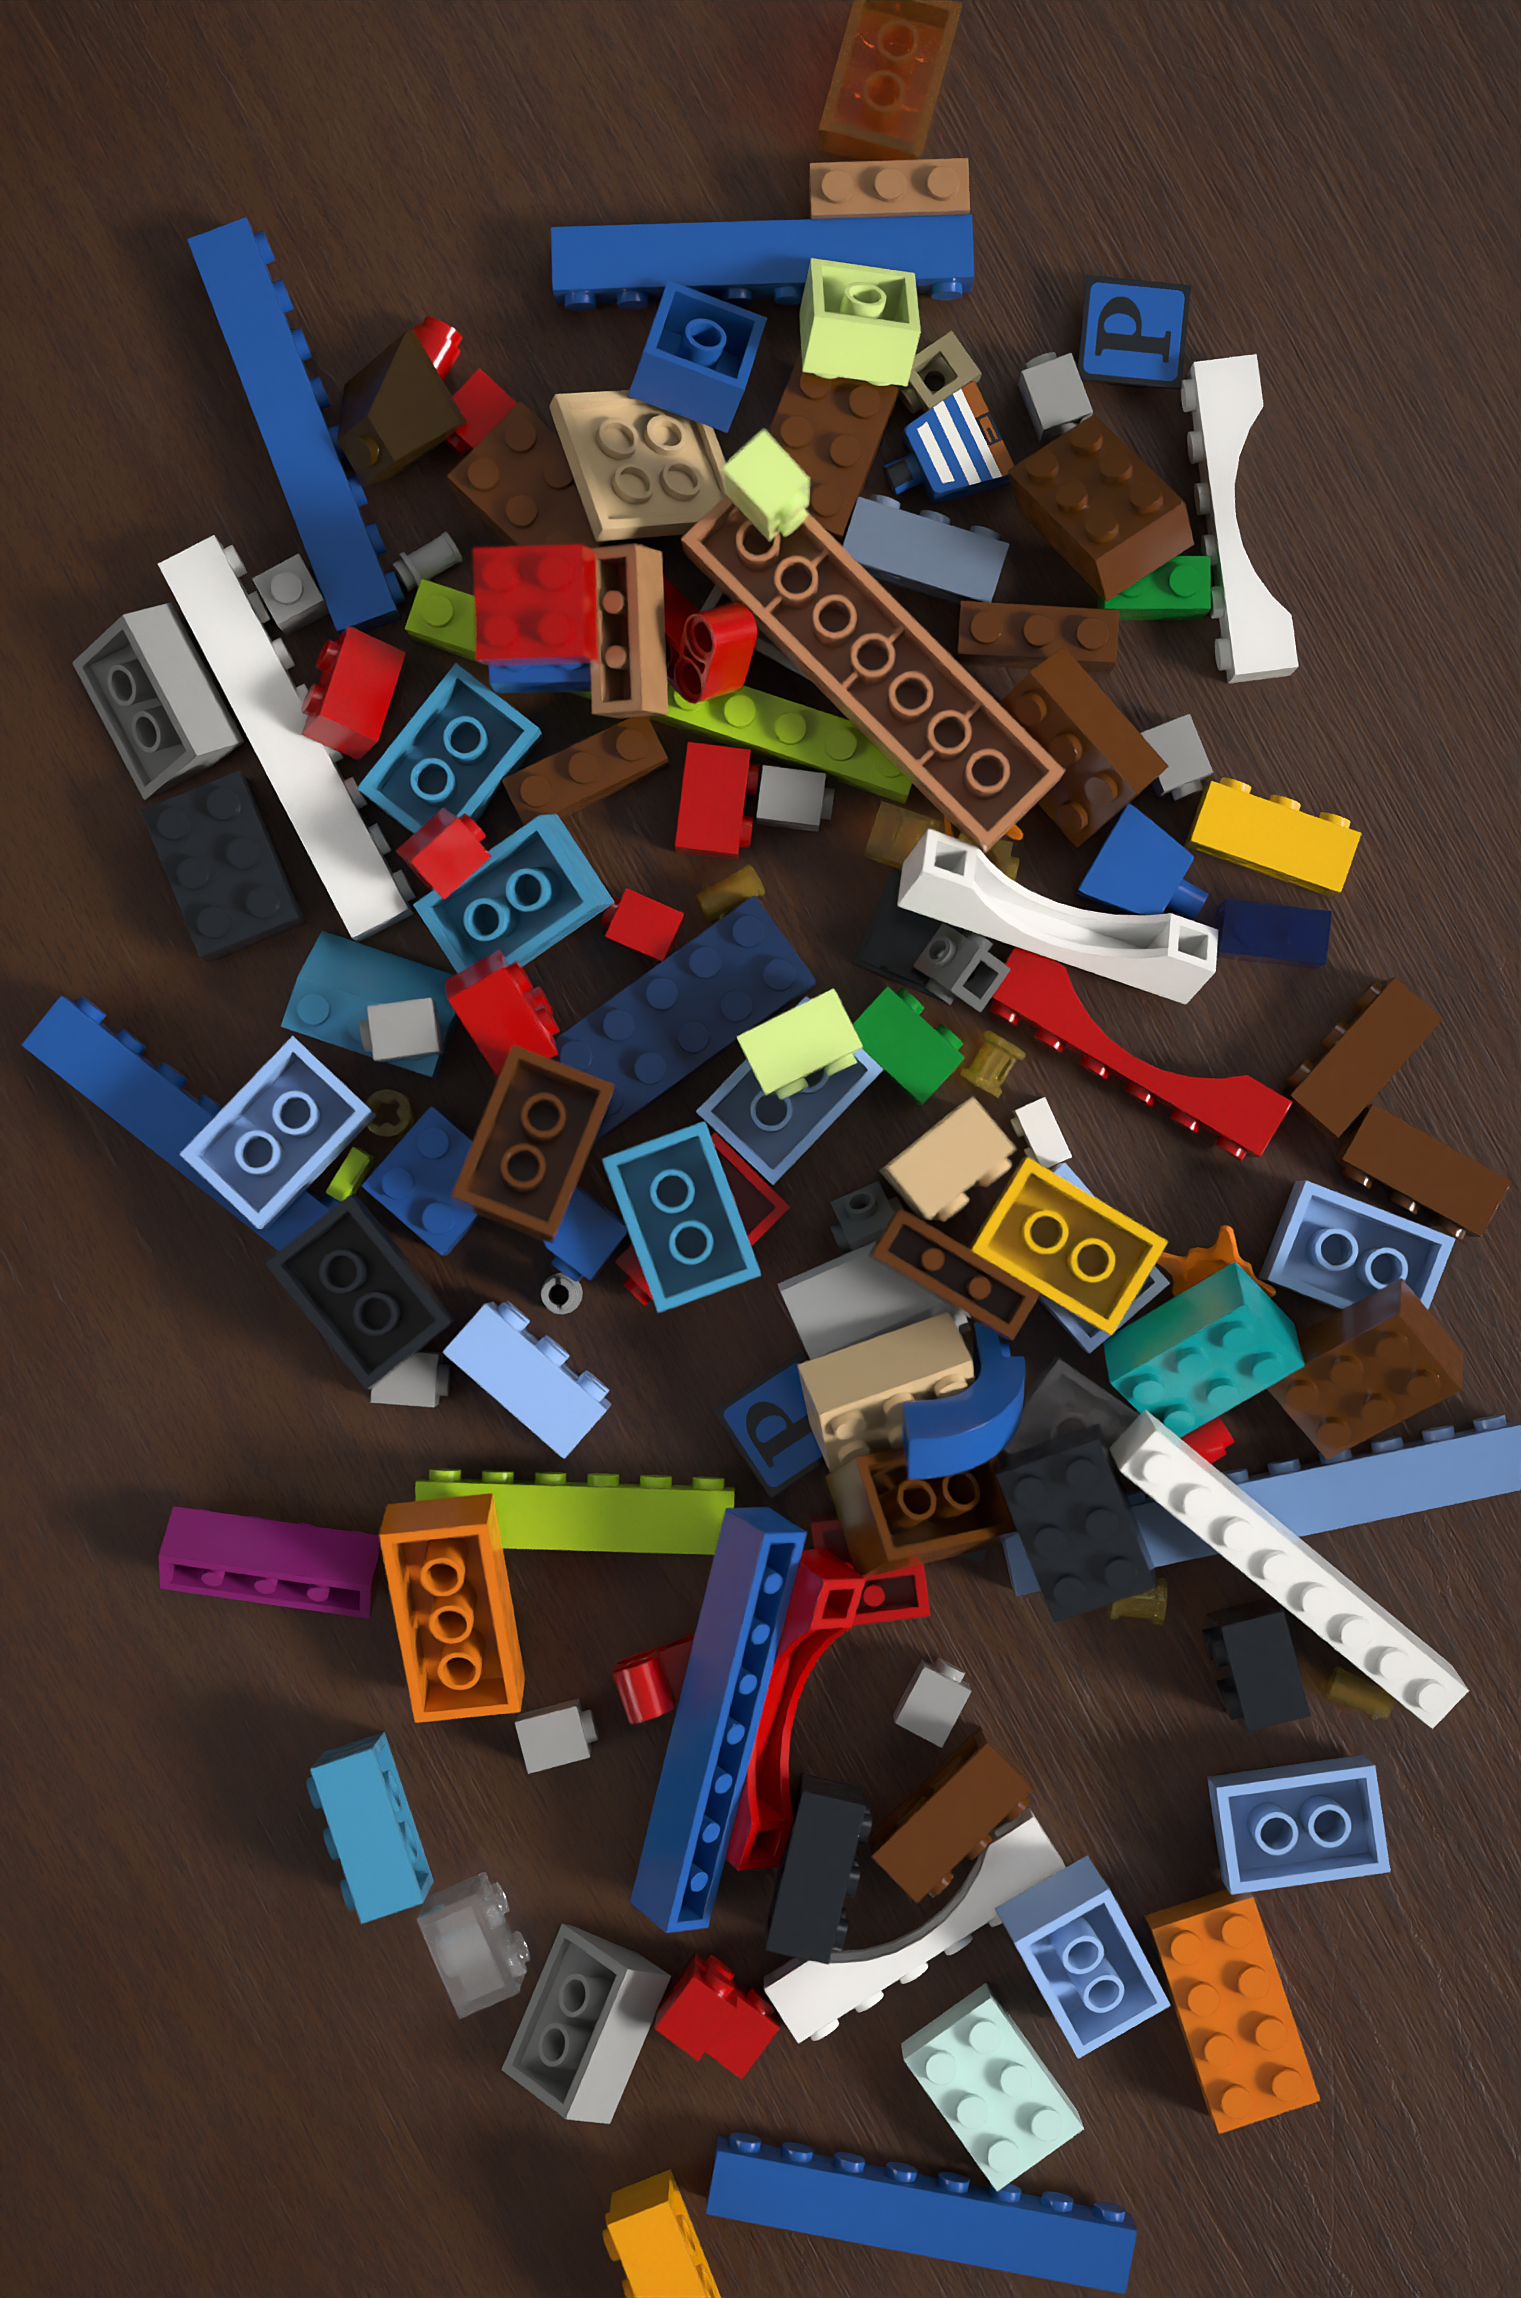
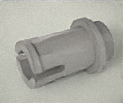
M445 531L441 536L409 555L401 552L398 554L400 560L393 563L392 566L401 583L409 592L416 587L417 589L419 588L421 579L429 581L453 565L463 562L455 543Z
M564 1273L551 1275L542 1285V1302L548 1310L555 1314L571 1313L582 1301L583 1291L579 1281H573ZM557 1284L564 1285L569 1291V1299L564 1304L556 1302L552 1296V1290Z

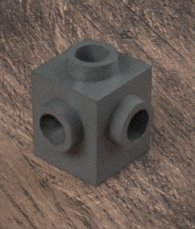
M942 923L913 965V967L930 978L925 985V988L949 1005L957 997L980 1013L1011 970L988 952L993 944L985 937L966 929L961 934L945 923Z
M879 1181L830 1202L838 1222L829 1227L841 1254L852 1252L877 1241L894 1211L899 1208L903 1209L897 1196L887 1200Z

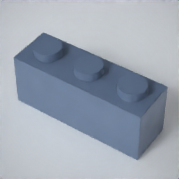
M872 494L869 500L858 496L843 548L874 579L960 605L961 601L991 603L1009 547V543L999 541L1001 537L999 533L981 526H971L970 531L949 525L950 518L934 511L921 510L920 515L900 510L901 504L898 501L886 496Z

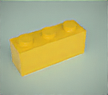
M1222 777L1220 783L1211 781L1204 788L1184 847L1330 898L1341 893L1361 836L1360 832L1349 829L1351 823L1349 820L1327 812H1320L1319 818L1300 812V803L1279 795H1271L1268 801L1249 794L1251 790L1249 785L1230 778Z

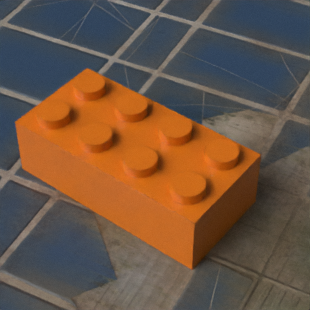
M493 1493L387 1504L379 1536L415 1723L520 1712L525 1685V1673Z
M1224 1889L1145 1915L1144 1917L1210 2118L1218 2133L1221 2134L1320 2101L1251 1892L1231 1895L1228 1889Z

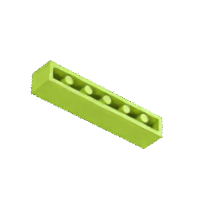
M448 1468L429 1469V1478L421 1477L418 1479L415 1489V1501L493 1493L503 1548L715 1555L726 1508H734L735 1487H724V1478L693 1477V1486L672 1485V1477L665 1475H641L640 1484H620L618 1474L591 1473L587 1474V1482H566V1473L535 1472V1481L513 1480V1471L483 1470L482 1479H461L460 1469Z

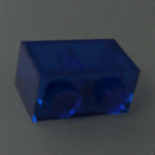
M1226 899L1217 905L1215 929L1218 930L1216 958L1311 969L1319 968L1325 965L1327 961L1332 911Z

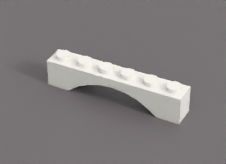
M1257 354L1194 362L1187 374V380H1182L1180 391L1184 412L1192 411L1194 431L1188 432L1187 435L1189 459L1191 464H1199L1201 483H1197L1194 486V498L1197 514L1205 515L1208 535H1202L1201 551L1202 556H1211V566L1213 568L1215 587H1211V609L1209 611L1212 619L1219 618L1222 638L1215 640L1217 667L1219 671L1226 670L1228 684L1290 676L1298 668L1292 615L1270 594L1255 573L1242 545L1235 513V480L1239 456L1249 429L1263 408Z
M928 829L903 863L897 903L899 907L1183 1004H1187L1216 972L1217 929L1172 913L1114 915L1082 910L1057 903L1029 891L1008 878L987 859L977 845Z
M1030 1808L1024 1810L1012 1822H1005L988 1833L992 1840L978 1855L962 1887L941 1911L919 1928L894 1941L870 1948L832 1951L829 1965L794 1957L764 1976V1990L798 2044L809 2036L813 2041L825 2037L839 2025L837 2019L853 2008L858 2013L869 2009L884 1996L881 1990L895 1981L900 1980L902 1984L916 1979L927 1970L928 1964L926 1962L942 1951L946 1955L958 1952L972 1941L973 1937L970 1933L989 1922L991 1927L1003 1923L995 1910L996 1907L1066 1868L1062 1858Z

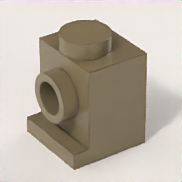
M951 330L915 355L908 385L897 386L899 388L898 395L912 414L918 410H921L924 414L966 384L975 381L978 387L982 373ZM936 376L943 381L944 387L939 391H930L924 381L928 377Z

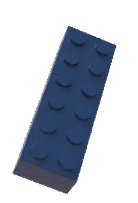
M755 895L554 1039L558 1054L551 1057V1060L615 1084L612 1098L592 1147L737 1043V1036L763 1024L816 986V979Z

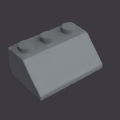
M171 602L122 615L72 662L144 801L154 798L217 765L244 742L233 717L227 710L212 681L210 673L205 668L188 635L186 627L181 622Z
M876 1241L777 1284L810 1360L946 1312H950L960 1334L971 1329L964 1314L868 1257Z
M562 1923L502 2067V2071L565 2119L610 2124L671 1976L632 1950L572 1925Z

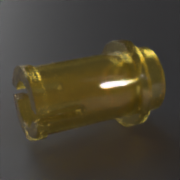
M748 864L743 869L711 886L707 883L702 884V891L695 894V899L708 922H711L717 918L719 920L722 919L726 913L737 908L752 896L764 895L765 890L757 873Z
M1338 1666L1333 1670L1325 1691V1699H1332L1368 1714V1720L1375 1721L1377 1718L1386 1721L1391 1714L1396 1700L1379 1684L1344 1671Z

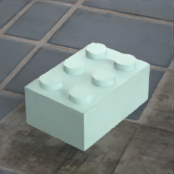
M987 1983L980 1986L901 2043L905 2063L996 2191H999L1084 2129L1077 2109Z

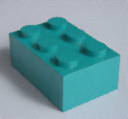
M1236 1262L1231 1263L1112 1334L1103 1342L1110 1384L1140 1413L1147 1410L1179 1438L1305 1366L1294 1322Z

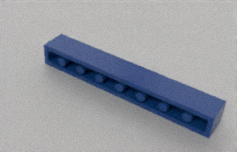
M972 214L551 227L552 284L556 305H565V308L570 311H590L595 309L596 304L617 303L619 308L626 310L644 309L649 306V302H660L668 280L738 307L752 304L753 299L774 298V302L780 305H797L802 303L811 258L915 273L917 294H931V298L935 300L945 301L961 298L962 293L971 292L974 281Z
M245 217L187 239L338 634L341 635L348 626L367 633L401 620L402 617L397 604L404 602L405 597L395 572L385 574L378 555L387 552L376 523L366 526L359 507L368 504L366 495L357 474L349 477L346 474L341 458L346 457L337 442L339 426L336 425L329 428L322 411L325 408L331 407L329 398L320 377L318 376L313 379L309 377L304 361L313 357L301 327L292 331L285 313L293 310L294 307L282 279L273 282L266 265L274 262L275 258L264 230L254 233L248 219Z
M60 996L22 1044L25 1049L278 1251L282 1250L341 1202L329 1194L320 1198L307 1188L267 1231L258 1229L180 1155L192 1140L217 1116L223 1107L206 1094L200 1100L195 1098L183 1088L188 1082L187 1078L164 1061L159 1067L155 1066L142 1055L147 1047L140 1040L123 1028L118 1034H115L102 1023L106 1014L83 996L77 1002L71 998Z
M768 1507L726 1508L634 1883L630 1903L665 1933L703 1929L709 1926L807 1533Z
M734 2132L730 2134V2138L718 2136L706 2198L707 2215L1126 2294L1137 2229L1132 2215L1125 2213L1126 2210L1117 2204L1103 2201L1095 2202L1094 2207L1074 2204V2200L1071 2197L1049 2191L1043 2192L1042 2197L1022 2194V2190L1019 2187L1009 2183L999 2191H996L991 2183L990 2187L969 2184L970 2180L967 2177L957 2173L940 2172L938 2177L917 2174L918 2170L915 2167L900 2162H888L885 2168L865 2164L863 2157L847 2152H837L834 2154V2158L813 2154L811 2147L800 2143L785 2142L782 2144V2148L761 2144L759 2137L747 2133Z

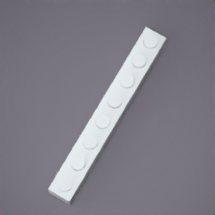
M215 535L159 563V568L352 939L359 943L413 915L414 913L408 901L416 898L406 876L402 870L395 873L391 871L384 857L385 854L392 851L378 823L370 827L368 826L360 811V808L368 805L364 795L357 789L358 784L353 776L344 780L335 763L343 759L342 753L301 735L308 716L301 713V708L309 690L305 684L296 688L288 672V669L295 666V663L281 637L274 641L271 640L263 624L271 620L270 614L257 591L248 595L239 577L246 574L247 570L234 546L230 545L224 548Z
M1144 1410L1109 1448L1122 1473L1433 1729L1469 1691L1449 1662L1147 1410Z

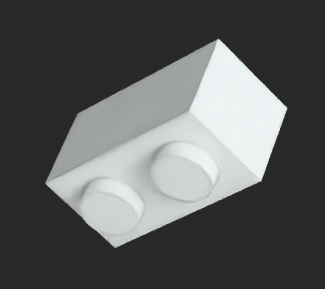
M1045 1097L1013 1111L1015 1118L1011 1119L1012 1126L1018 1138L1024 1136L1029 1147L1024 1149L1026 1157L1045 1168H1049L1072 1157Z

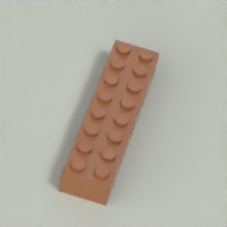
M725 495L681 539L683 553L732 602H742L752 612L756 626L984 854L1061 779L1065 770L810 514L789 535L784 536L781 532H778L769 541L731 499Z

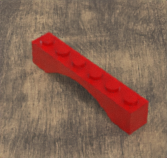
M1016 946L1013 947L1004 962L1011 970L989 1000L993 1003L989 1009L991 1013L1013 1026H1016L1019 1020H1022L1036 1028L1038 1031L1034 1038L1056 1052L1062 1053L1066 1046L1081 1055L1083 1058L1079 1065L1094 1075L1107 1080L1110 1073L1128 1083L1125 1092L1141 1103L1152 1107L1155 1100L1173 1110L1170 1119L1181 1127L1195 1134L1202 1127L1218 1137L1215 1146L1240 1161L1244 1159L1246 1154L1252 1158L1261 1157L1293 1103L1292 1101L1248 1075L1222 1079L1188 1077L1161 1070L1135 1058L1113 1042L1090 1018L1073 989L1065 966L1051 958Z
M802 1550L725 1858L738 1871L780 1866L794 1820L789 1791L788 1761L791 1730L797 1703L806 1679L821 1654L837 1637L852 1627L866 1578L829 1550Z

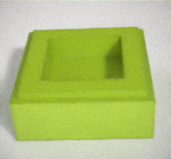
M352 1147L326 1193L341 1202L349 1195L355 1196L373 1166L375 1157L360 1148Z

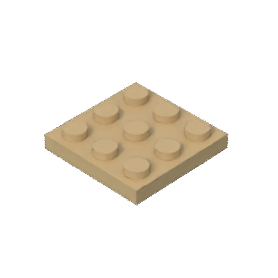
M629 390L555 394L549 409L596 541L687 534L726 495L722 470L726 462L712 427L628 396Z

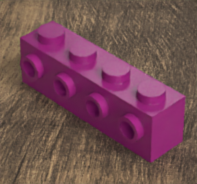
M173 1506L159 1552L160 1589L367 1619L371 1617L382 1570L380 1536L366 1534L361 1531H343L315 1527L306 1523L294 1524L266 1520L257 1516H239L211 1512L202 1508L190 1509Z

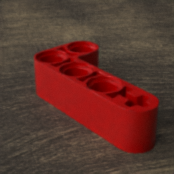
M663 575L667 682L684 700L691 704H697L741 689L747 676L757 639L756 621L750 609L742 602H733L699 612Z
M695 1634L638 1653L614 1664L612 1675L630 1724L643 1722L667 1713L675 1707L676 1702H679Z

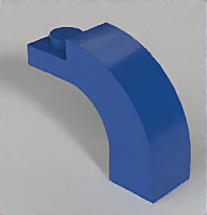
M974 1323L972 1362L976 1382L967 1390L952 1397L903 1402L902 1445L908 1479L947 1476L981 1465L1002 1451L1012 1440L1019 1428L1023 1415L1024 1356L1010 1357L1008 1342L1000 1343L996 1333L979 1323Z

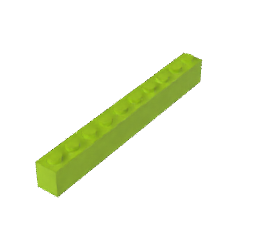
M421 579L405 626V630L411 640L476 661L474 596ZM667 682L668 715L648 716L651 720L735 748L750 749L753 754L801 770L826 773V778L904 804L912 782L851 721L744 685L735 692L697 704H691L684 700ZM570 692L592 700L591 692Z

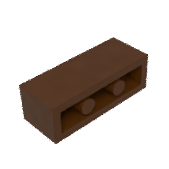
M961 601L957 611L954 660L959 665L1034 669L1064 646L1087 673L1110 674L1117 663L1120 610Z
M648 716L630 717L501 780L523 826H525L539 815L557 814L560 819H563L669 768V762Z
M1397 977L1388 979L1383 984L1374 980L1356 999L1355 1004L1361 1009L1348 1023L1340 1019L1323 1036L1320 1043L1326 1048L1312 1063L1305 1058L1285 1080L1291 1088L1283 1097L1292 1101L1291 1106L1328 1139L1338 1138L1443 1020L1440 1015Z
M1374 1104L1367 1105L1357 1116L1333 1161L1345 1167L1341 1175L1348 1180L1369 1190L1373 1183L1391 1192L1388 1198L1390 1203L1413 1215H1416L1419 1209L1437 1218L1433 1225L1435 1228L1462 1241L1465 1234L1470 1237H1482L1512 1183L1511 1180Z
M901 1208L894 1211L868 1255L871 1259L1005 1340L1014 1339L1040 1295L1039 1291Z

